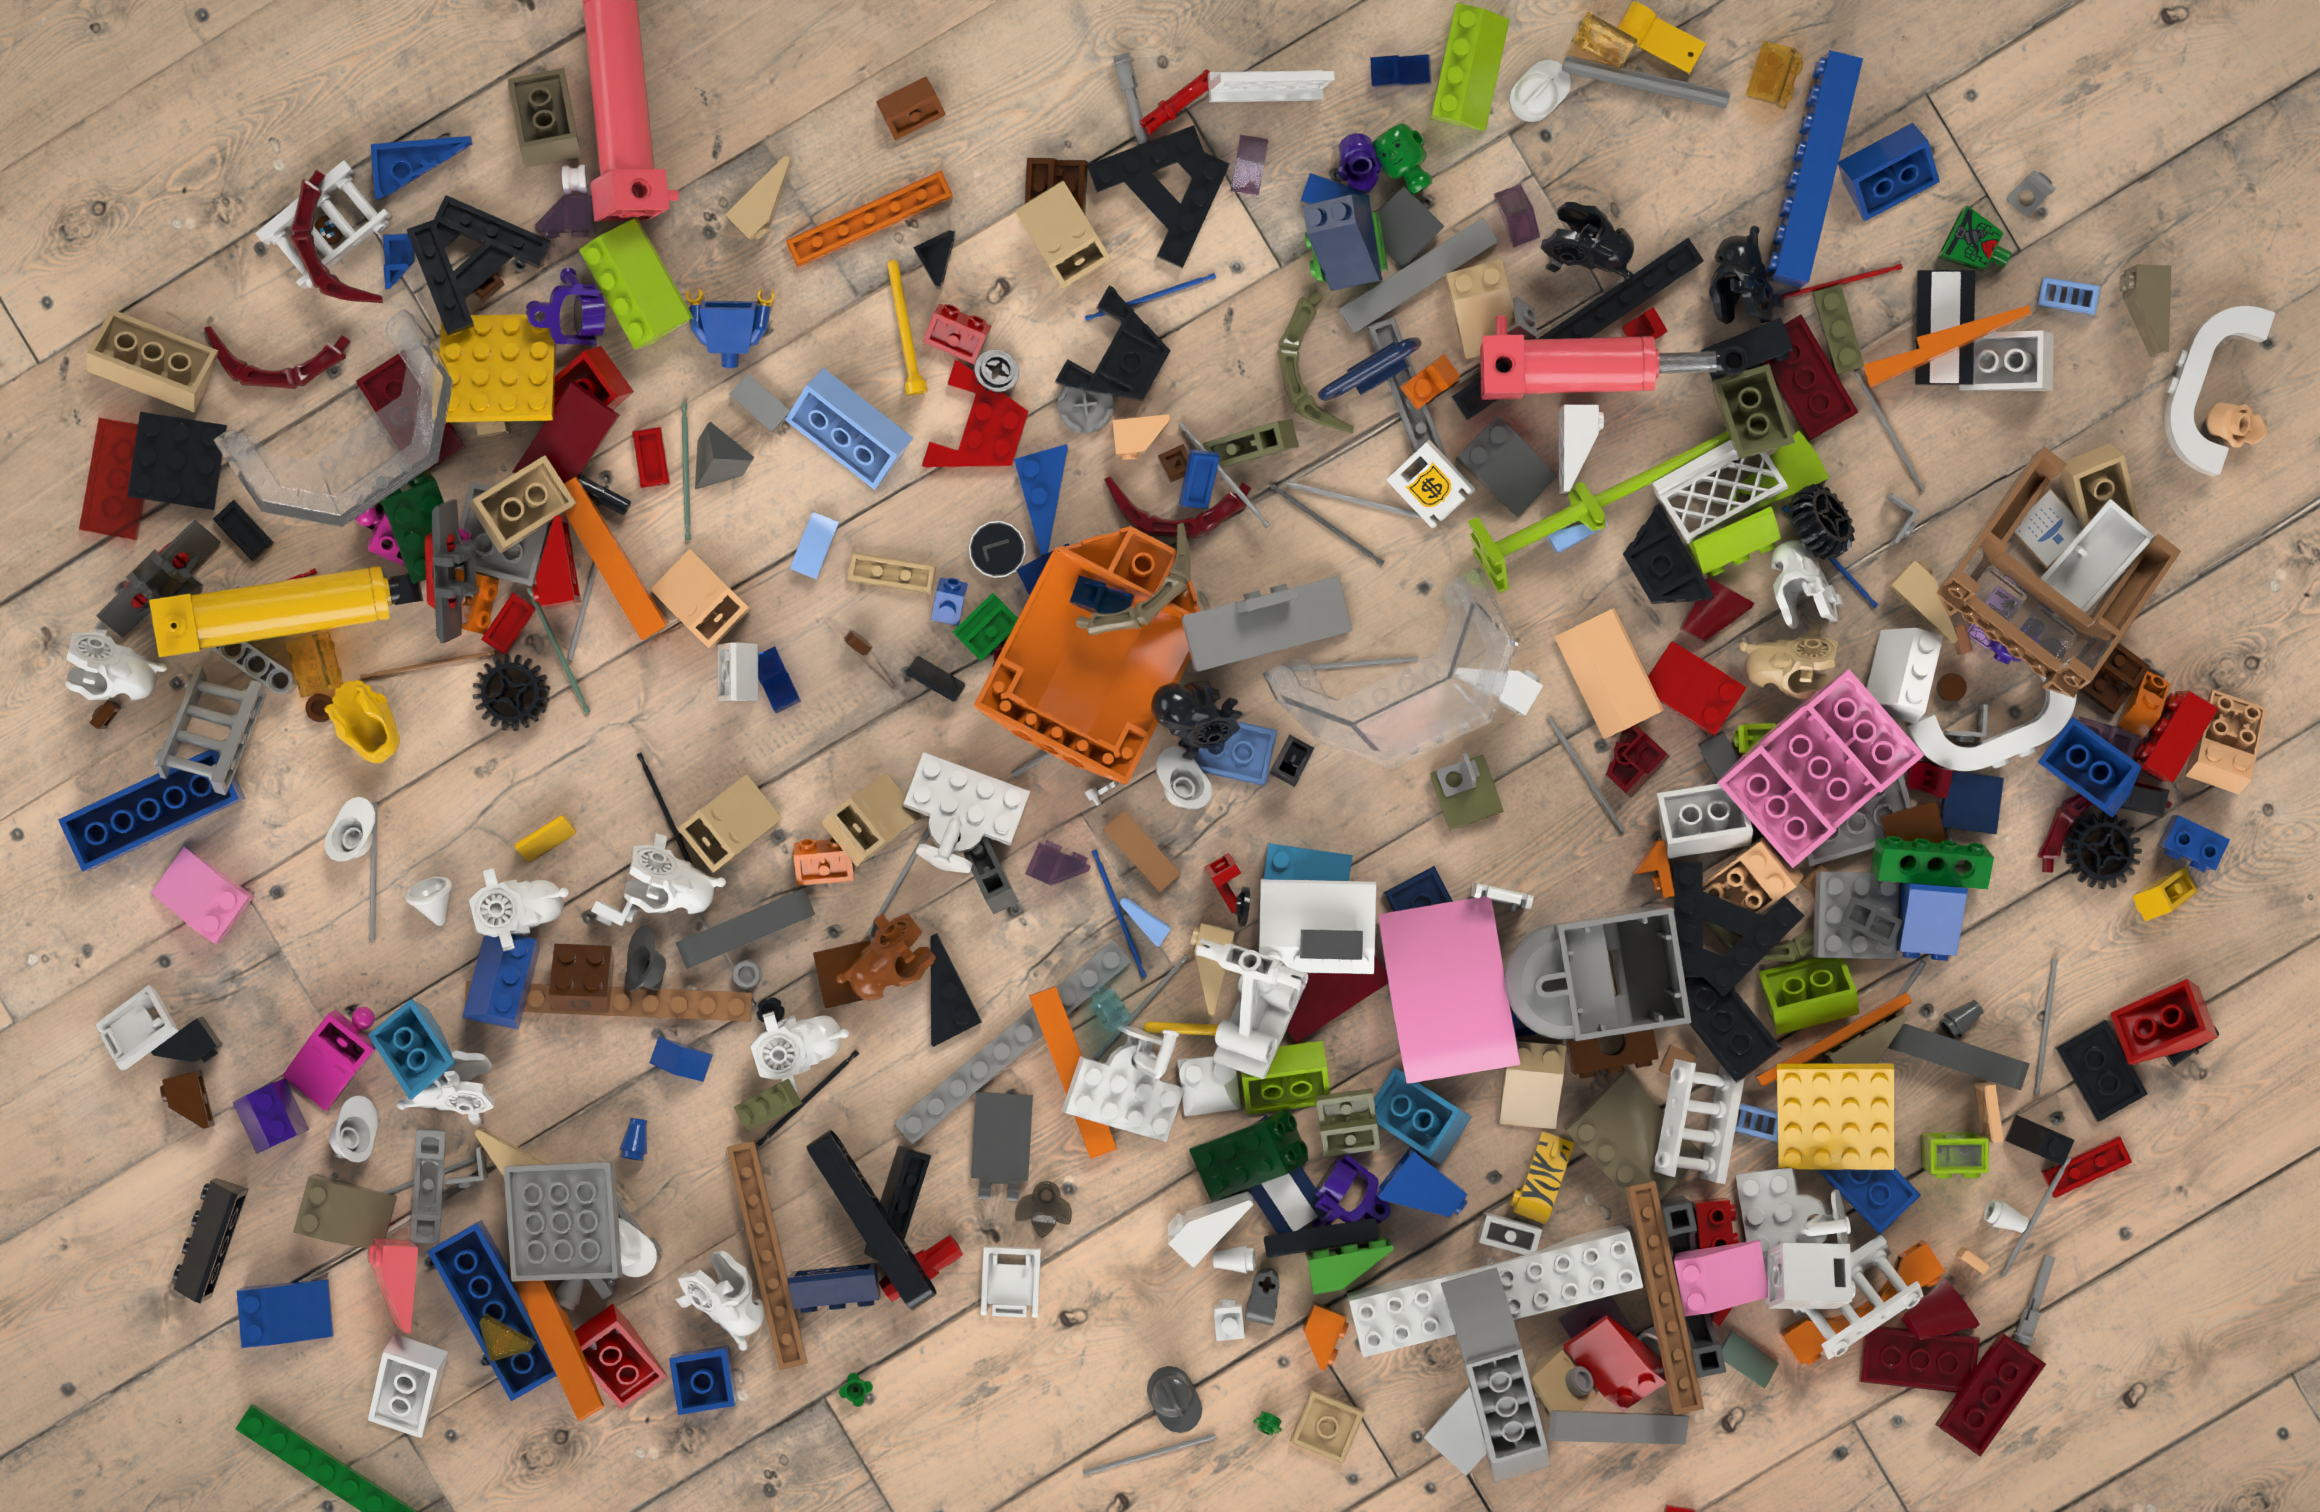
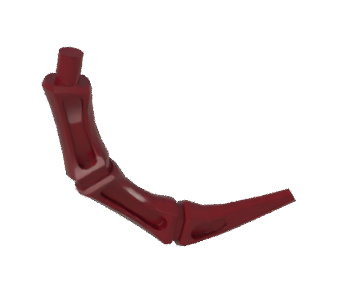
M316 170L309 181L306 179L301 181L298 204L290 227L292 232L291 241L303 262L313 286L319 288L322 294L341 300L383 303V296L344 284L336 275H331L330 270L321 262L316 252L314 237L311 232L313 231L314 212L322 194V190L318 187L326 176Z
M211 326L204 328L212 348L218 350L217 359L233 381L240 382L244 386L294 390L298 386L303 387L328 368L346 359V355L343 352L351 342L341 335L334 346L330 343L327 344L318 354L306 362L298 364L294 368L272 371L248 365L246 361L236 358Z
M1111 477L1104 479L1118 509L1133 528L1149 536L1177 537V525L1184 523L1187 538L1198 539L1200 535H1208L1226 519L1247 507L1236 493L1229 492L1215 506L1198 514L1196 518L1188 517L1182 520L1162 519L1156 515L1151 516L1149 512L1136 507ZM1241 483L1239 489L1247 496L1251 488L1244 483Z
M2079 793L2062 801V806L2056 809L2047 836L2037 854L2038 858H2042V872L2053 873L2054 859L2060 858L2065 837L2075 823V818L2081 816L2085 809L2093 805V803ZM2167 800L2166 808L2168 809L2172 806V803Z

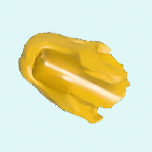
M360 680L346 681L340 688H336L335 696L332 698L333 704L326 705L324 709L334 723L337 737L352 747L365 760L371 763L384 762L396 752L400 743L399 732L387 698L382 693H375L371 690L370 685H365Z

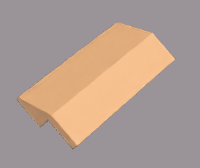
M1615 608L1554 636L1603 739L1664 711Z

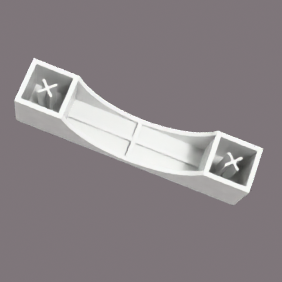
M1621 1224L1569 1237L1557 1244L1533 1253L1483 1267L1433 1277L1401 1279L1348 1292L1346 1296L1362 1356L1367 1357L1455 1335L1454 1325L1447 1309L1441 1283L1496 1267L1513 1320L1644 1288L1630 1231Z

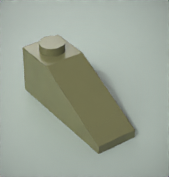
M1292 419L1272 422L1203 443L1207 451L1217 452L1220 455L1218 464L1221 468L1299 447Z

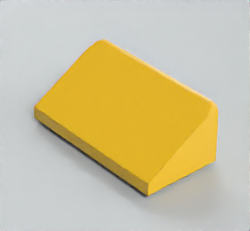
M560 815L515 843L514 847L526 861L532 862L575 835L576 830L566 815Z

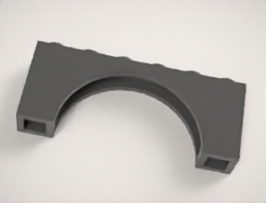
M1683 1195L1660 1200L1677 1284L1678 1279L1674 1263L1675 1253L1696 1250L1695 1231H1697L1692 1203ZM1710 1314L1685 1317L1697 1377L1701 1378L1725 1373L1726 1367L1721 1344L1716 1336Z

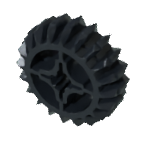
M1812 484L1802 488L1791 497V502L1788 504L1790 509L1788 515L1792 518L1790 524L1794 526V534L1799 536L1800 543L1805 544L1807 551H1812L1815 557L1819 556L1822 560L1827 558L1831 560L1841 556L1852 547V542L1855 540L1853 535L1855 529L1851 525L1853 520L1849 518V510L1844 508L1843 501L1838 500L1836 493H1831L1828 487L1824 488L1821 484Z
M505 654L504 664H502L499 657L493 658L495 668L489 663H485L484 668L489 673L487 675L482 672L477 673V677L484 681L482 684L473 683L474 688L481 689V694H473V699H482L483 703L478 704L475 708L476 710L486 708L487 711L482 715V719L487 720L493 716L491 726L496 727L501 720L502 730L506 731L511 722L513 731H518L520 721L525 728H529V717L535 722L540 720L538 715L535 714L536 710L542 713L546 712L547 709L541 706L540 702H550V698L542 696V691H550L551 688L546 685L541 686L540 682L546 681L548 677L547 675L537 677L536 674L542 668L540 665H537L530 669L532 659L527 658L522 665V655L517 654L514 663H512L510 654ZM506 670H521L530 679L525 682L515 683ZM499 675L501 688L498 693L490 697V685L493 679ZM509 685L511 688H521L518 690V694H515L517 696L515 701L512 697H502L505 695V691H508L506 688ZM534 687L533 701L525 711L522 701L523 695ZM508 702L512 709H515L517 716H505L498 712L494 705Z
M2100 812L2098 820L2095 814H2089V824L2085 819H2079L2078 823L2082 829L2080 830L2072 826L2070 830L2075 834V837H2065L2066 842L2072 843L2071 848H2063L2064 853L2072 854V857L2065 859V864H2075L2069 872L2071 874L2081 872L2077 881L2083 883L2088 878L2087 886L2091 888L2097 882L2099 889H2105L2107 882L2111 888L2117 887L2116 878L2121 883L2127 882L2124 872L2129 875L2135 874L2134 869L2130 865H2139L2140 861L2134 859L2133 856L2134 854L2142 853V849L2134 848L2133 845L2141 841L2140 838L2130 837L2136 829L2130 827L2124 830L2128 823L2126 819L2120 820L2117 824L2118 815L2115 814L2113 818L2110 816L2108 819L2105 812ZM2106 827L2104 834H2100L2097 841L2090 842L2084 840L2094 829ZM2114 832L2120 837L2124 852H2120L2114 847ZM2106 845L2105 848L2108 849V852L2114 855H2101L2099 857L2101 853H2097V849L2091 848V846L2099 847ZM2081 849L2088 851L2091 855V870L2083 861ZM2109 860L2121 861L2113 871L2099 875L2101 868H2105Z

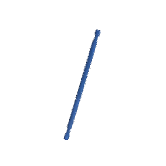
M1212 273L1206 277H1200L1126 303L1134 306L1200 284L1203 281L1215 279L1216 276L1215 273ZM1099 311L1096 314L1085 316V319L1089 321L1106 314Z
M1786 505L1781 508L1786 514L1790 511ZM1835 558L1829 560L1875 609L1878 603L1872 600L1849 572Z
M1097 849L1091 852L1096 859L1097 867L1136 965L1139 967L1140 975L1144 978L1147 976L1141 965L1142 962L1103 864L1099 859Z

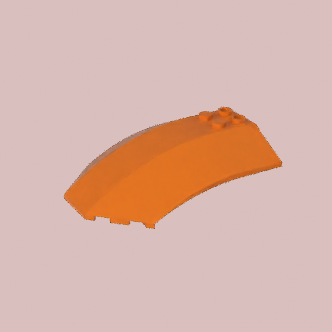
M1132 526L1106 535L1101 534L1069 546L1054 548L973 707L1012 732L1015 736L1075 767L1127 785L1159 723L1156 721L1151 710V701L1154 693L1160 686L1173 682L1178 684L1191 660L1181 617L1200 612L1197 603L1198 599L1190 580L1188 584L1186 583V590L1170 601L1149 625L1143 624L1140 629L1115 630L1091 636L1088 634L1087 629L1078 628L1076 622L1079 616L1091 618L1094 612L1103 614L1124 611L1128 607H1136L1137 603L1149 599L1162 586L1166 576H1169V571L1175 562L1176 549Z

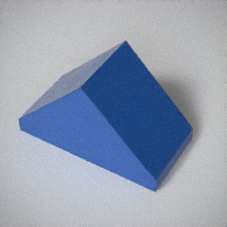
M659 1036L649 1063L673 1075L704 1082L713 1054Z

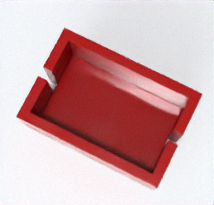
M2189 690L2175 691L2174 694L2170 693L2167 696L2163 707L2165 710L2160 719L2148 732L2150 735L2145 743L2141 742L2133 753L2134 761L2142 766L2141 770L2160 782H2174L2218 710L2216 706Z

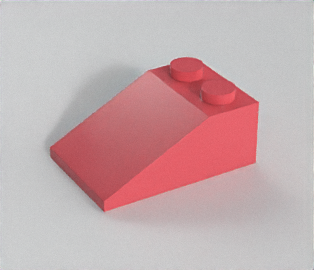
M374 1238L373 1246L368 1248V1263H371V1268L394 1325L404 1333H411L418 1247L409 1240Z

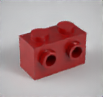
M1726 1197L1692 1201L1697 1231H1695L1697 1250L1739 1243L1738 1233H1733L1732 1221H1736L1735 1204H1730V1200Z

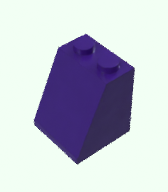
M285 1078L232 1102L256 1154L309 1130Z

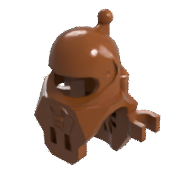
M882 913L873 921L880 930L875 932L873 942L861 951L860 957L852 963L847 971L836 976V981L841 984L846 980L849 981L852 990L860 998L874 1001L884 998L882 991L886 986L894 985L904 988L920 980L925 970L934 963L936 957L928 947H919L914 952L909 949L921 935L922 931L908 913L894 918L890 922Z

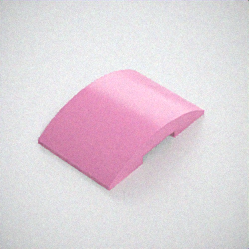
M1847 669L1804 701L1771 729L1717 783L1789 865L1794 868L1835 833L1838 826L1874 795L1885 790L1921 759L1924 754L1850 669Z
M1482 896L1480 898L1378 914L1394 1018L1407 1084L1521 1065L1511 1007L1505 991V973L1492 898Z

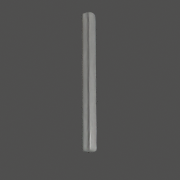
M1569 55L1565 56L1563 61V72L1720 108H1726L1730 99V93L1724 90Z

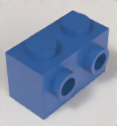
M2172 815L2158 846L2165 849L2163 854L2178 861L2183 857L2191 861L2190 867L2205 873L2207 869L2216 871L2230 839L2180 815Z

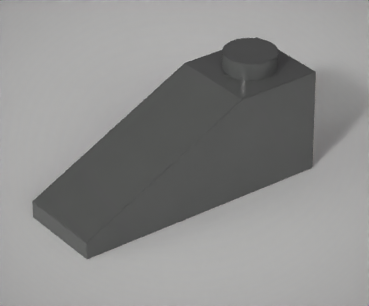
M983 836L975 848L963 854L972 863L971 871L992 913L996 914L1018 903L1019 900L989 839Z

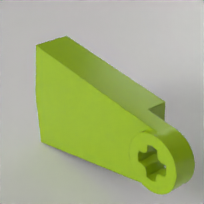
M1799 430L1793 434L1795 444L1777 448L1769 456L1787 483L1788 489L1741 515H1746L1790 496L1806 486L1815 485L1829 479L1817 452ZM1751 472L1741 483L1754 486L1758 474ZM1762 475L1759 487L1770 489L1778 485L1774 477ZM1741 489L1736 491V495L1738 493L1741 496L1747 495L1750 500L1752 492ZM1732 490L1728 494L1727 500L1730 499Z

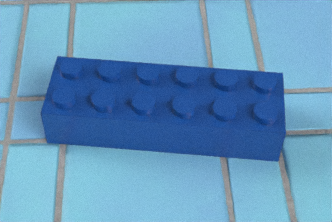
M207 750L187 760L213 766L214 764L217 765L220 755L217 751ZM171 767L166 779L161 778L159 773L64 816L58 819L81 871L84 872L100 867L246 798L235 775L227 794L223 795L215 793L209 777Z
M482 1220L427 1251L511 1401L557 1376L516 1286L511 1281L508 1271L509 1267Z

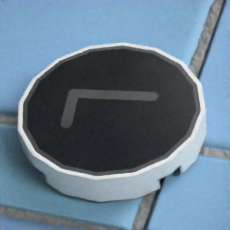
M1002 521L988 522L980 526L972 535L969 544L970 559L975 568L984 575L993 578L1007 577L1016 572L1023 563L1026 554L1025 541L1020 531L1011 524Z

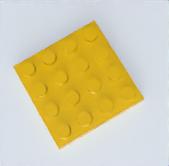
M526 314L471 315L474 327L447 336L441 321L436 411L438 422L553 420L556 343L550 336L549 328L534 327L527 319Z
M1894 1063L1777 1064L1779 1169L1792 1167L1793 1169L1894 1170Z

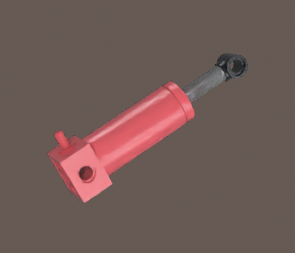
M1499 315L1495 317L1496 335L1483 336L1480 342L1481 400L1522 399L1524 394L1654 391L1656 378L1659 377V373L1714 372L1716 375L1735 377L1745 370L1749 358L1747 352L1742 347L1735 345L1728 346L1726 349H1715L1713 352L1659 353L1658 349H1655L1653 336L1524 340V335H1507V317ZM1727 355H1736L1740 360V366L1735 369L1728 367L1725 361ZM1504 362L1508 365L1509 372H1499L1495 364Z

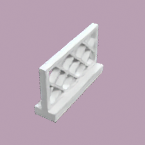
M1334 71L1209 72V102L1321 101L1323 99V88L1335 80Z
M1729 440L1652 483L1656 497L1664 505L1687 544L1788 489L1787 483L1767 452L1759 454L1762 458L1760 468L1745 465L1746 458H1738L1732 441ZM1726 468L1738 469L1735 482L1719 479L1722 470ZM1742 471L1758 474L1754 486L1739 483ZM1762 475L1774 477L1778 485L1770 489L1759 487ZM1703 481L1713 483L1710 496L1694 493L1697 484ZM1717 485L1733 488L1729 500L1714 497ZM1737 489L1752 492L1750 500L1745 503L1734 501ZM1677 495L1688 497L1685 509L1672 507L1668 500ZM1693 498L1707 501L1704 514L1689 511ZM1712 503L1726 505L1725 514L1720 517L1709 515ZM1687 516L1701 519L1700 528L1689 533L1684 526Z

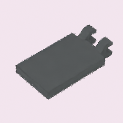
M976 1092L971 1178H980L978 1199L990 1200L991 1183L1008 1184L1007 1201L1019 1200L1020 1181H1028L1033 1095Z

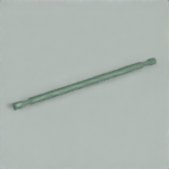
M681 403L683 411L685 540H691L689 528L690 492L687 403Z
M531 587L527 591L533 600L537 613L570 683L583 706V710L587 714L591 711L584 701L582 692L540 603L534 600Z

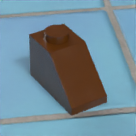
M202 1070L162 1080L163 1085L160 1086L161 1096L164 1102H168L170 1109L203 1129L215 1125Z

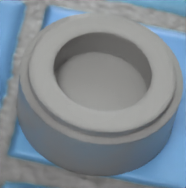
M743 960L734 967L732 976L736 985L744 989H750L760 982L762 971L756 962Z
M1578 1366L1566 1373L1565 1381L1567 1388L1574 1396L1582 1397L1593 1390V1378L1586 1368Z

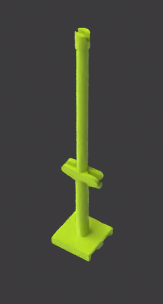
M1726 431L1595 496L1591 494L1584 482H1577L1574 486L1575 491L1571 488L1568 492L1571 506L1497 542L1493 541L1479 517L1473 518L1468 521V525L1473 531L1470 533V538L1476 547L1472 549L1473 553L1500 594L1509 589L1505 556L1577 521L1582 522L1593 532L1605 528L1606 521L1605 514L1601 509L1602 507L1688 464L1731 440L1730 436Z

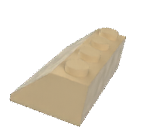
M111 309L87 351V371L195 412L206 392L218 350Z

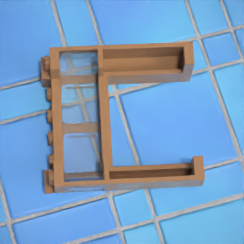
M2044 446L2030 459L1936 594L1949 617L1959 611L1967 622L1976 624L1983 629L1988 638L2004 645L2010 655L2022 659L2030 665V669L2035 674L2047 678L2042 684V688L2074 698L2081 688L2091 683L2181 553V550L2160 534H2157L2111 585L2092 614L2089 616L2005 552L2009 547L2006 543L2049 482L2060 474L2067 465V463Z

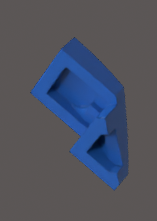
M407 233L383 235L385 289L392 288L415 262L414 249Z

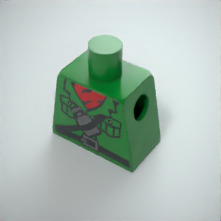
M1965 206L1961 209L1937 258L1982 271L1986 269L1990 261L2004 268L2012 252L1998 246L2003 236V232L1972 208Z

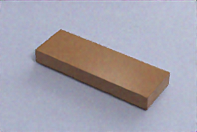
M1124 810L1103 828L1106 834L1159 892L1164 890L1181 874Z

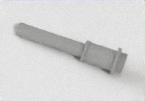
M1124 53L1114 56V62L1111 64L1116 68L1120 90H1124L1137 143L1142 145L1149 142L1145 132L1146 128L1143 129L1139 123L1143 116L1135 87H1138L1132 65L1134 58L1130 57V53Z
M2044 1254L2028 1307H2023L2017 1331H2013V1334H2015L2014 1340L2017 1342L2031 1345V1342L2036 1339L2033 1336L2041 1313L2038 1311L2055 1257Z

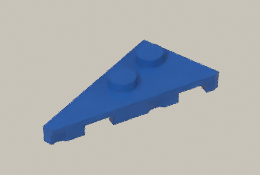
M463 136L371 144L375 199L382 200L470 147L473 145L472 137Z
M1067 444L1014 459L1041 556L1048 554L1068 452Z

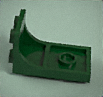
M421 467L412 468L404 473L405 476L395 480L393 477L378 482V486L373 488V492L387 517L412 584L426 580L425 538L428 534L432 533V510L435 506L444 503L436 479L427 469H421ZM464 562L455 563V568L464 565Z
M1287 1108L1257 1123L1195 1145L1189 1149L1211 1202L1287 1175L1308 1161V1148L1298 1133L1295 1117Z

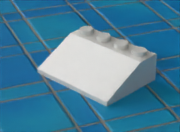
M1261 879L1259 953L1281 960L1285 963L1286 967L1300 972L1374 974L1376 882ZM1301 929L1363 931L1362 960L1300 958Z
M1245 1189L1188 1210L1183 1215L1177 1213L1167 1224L1168 1244L1194 1268L1253 1205L1251 1193Z

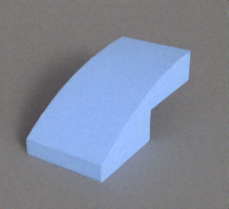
M812 512L790 569L817 579L839 522Z

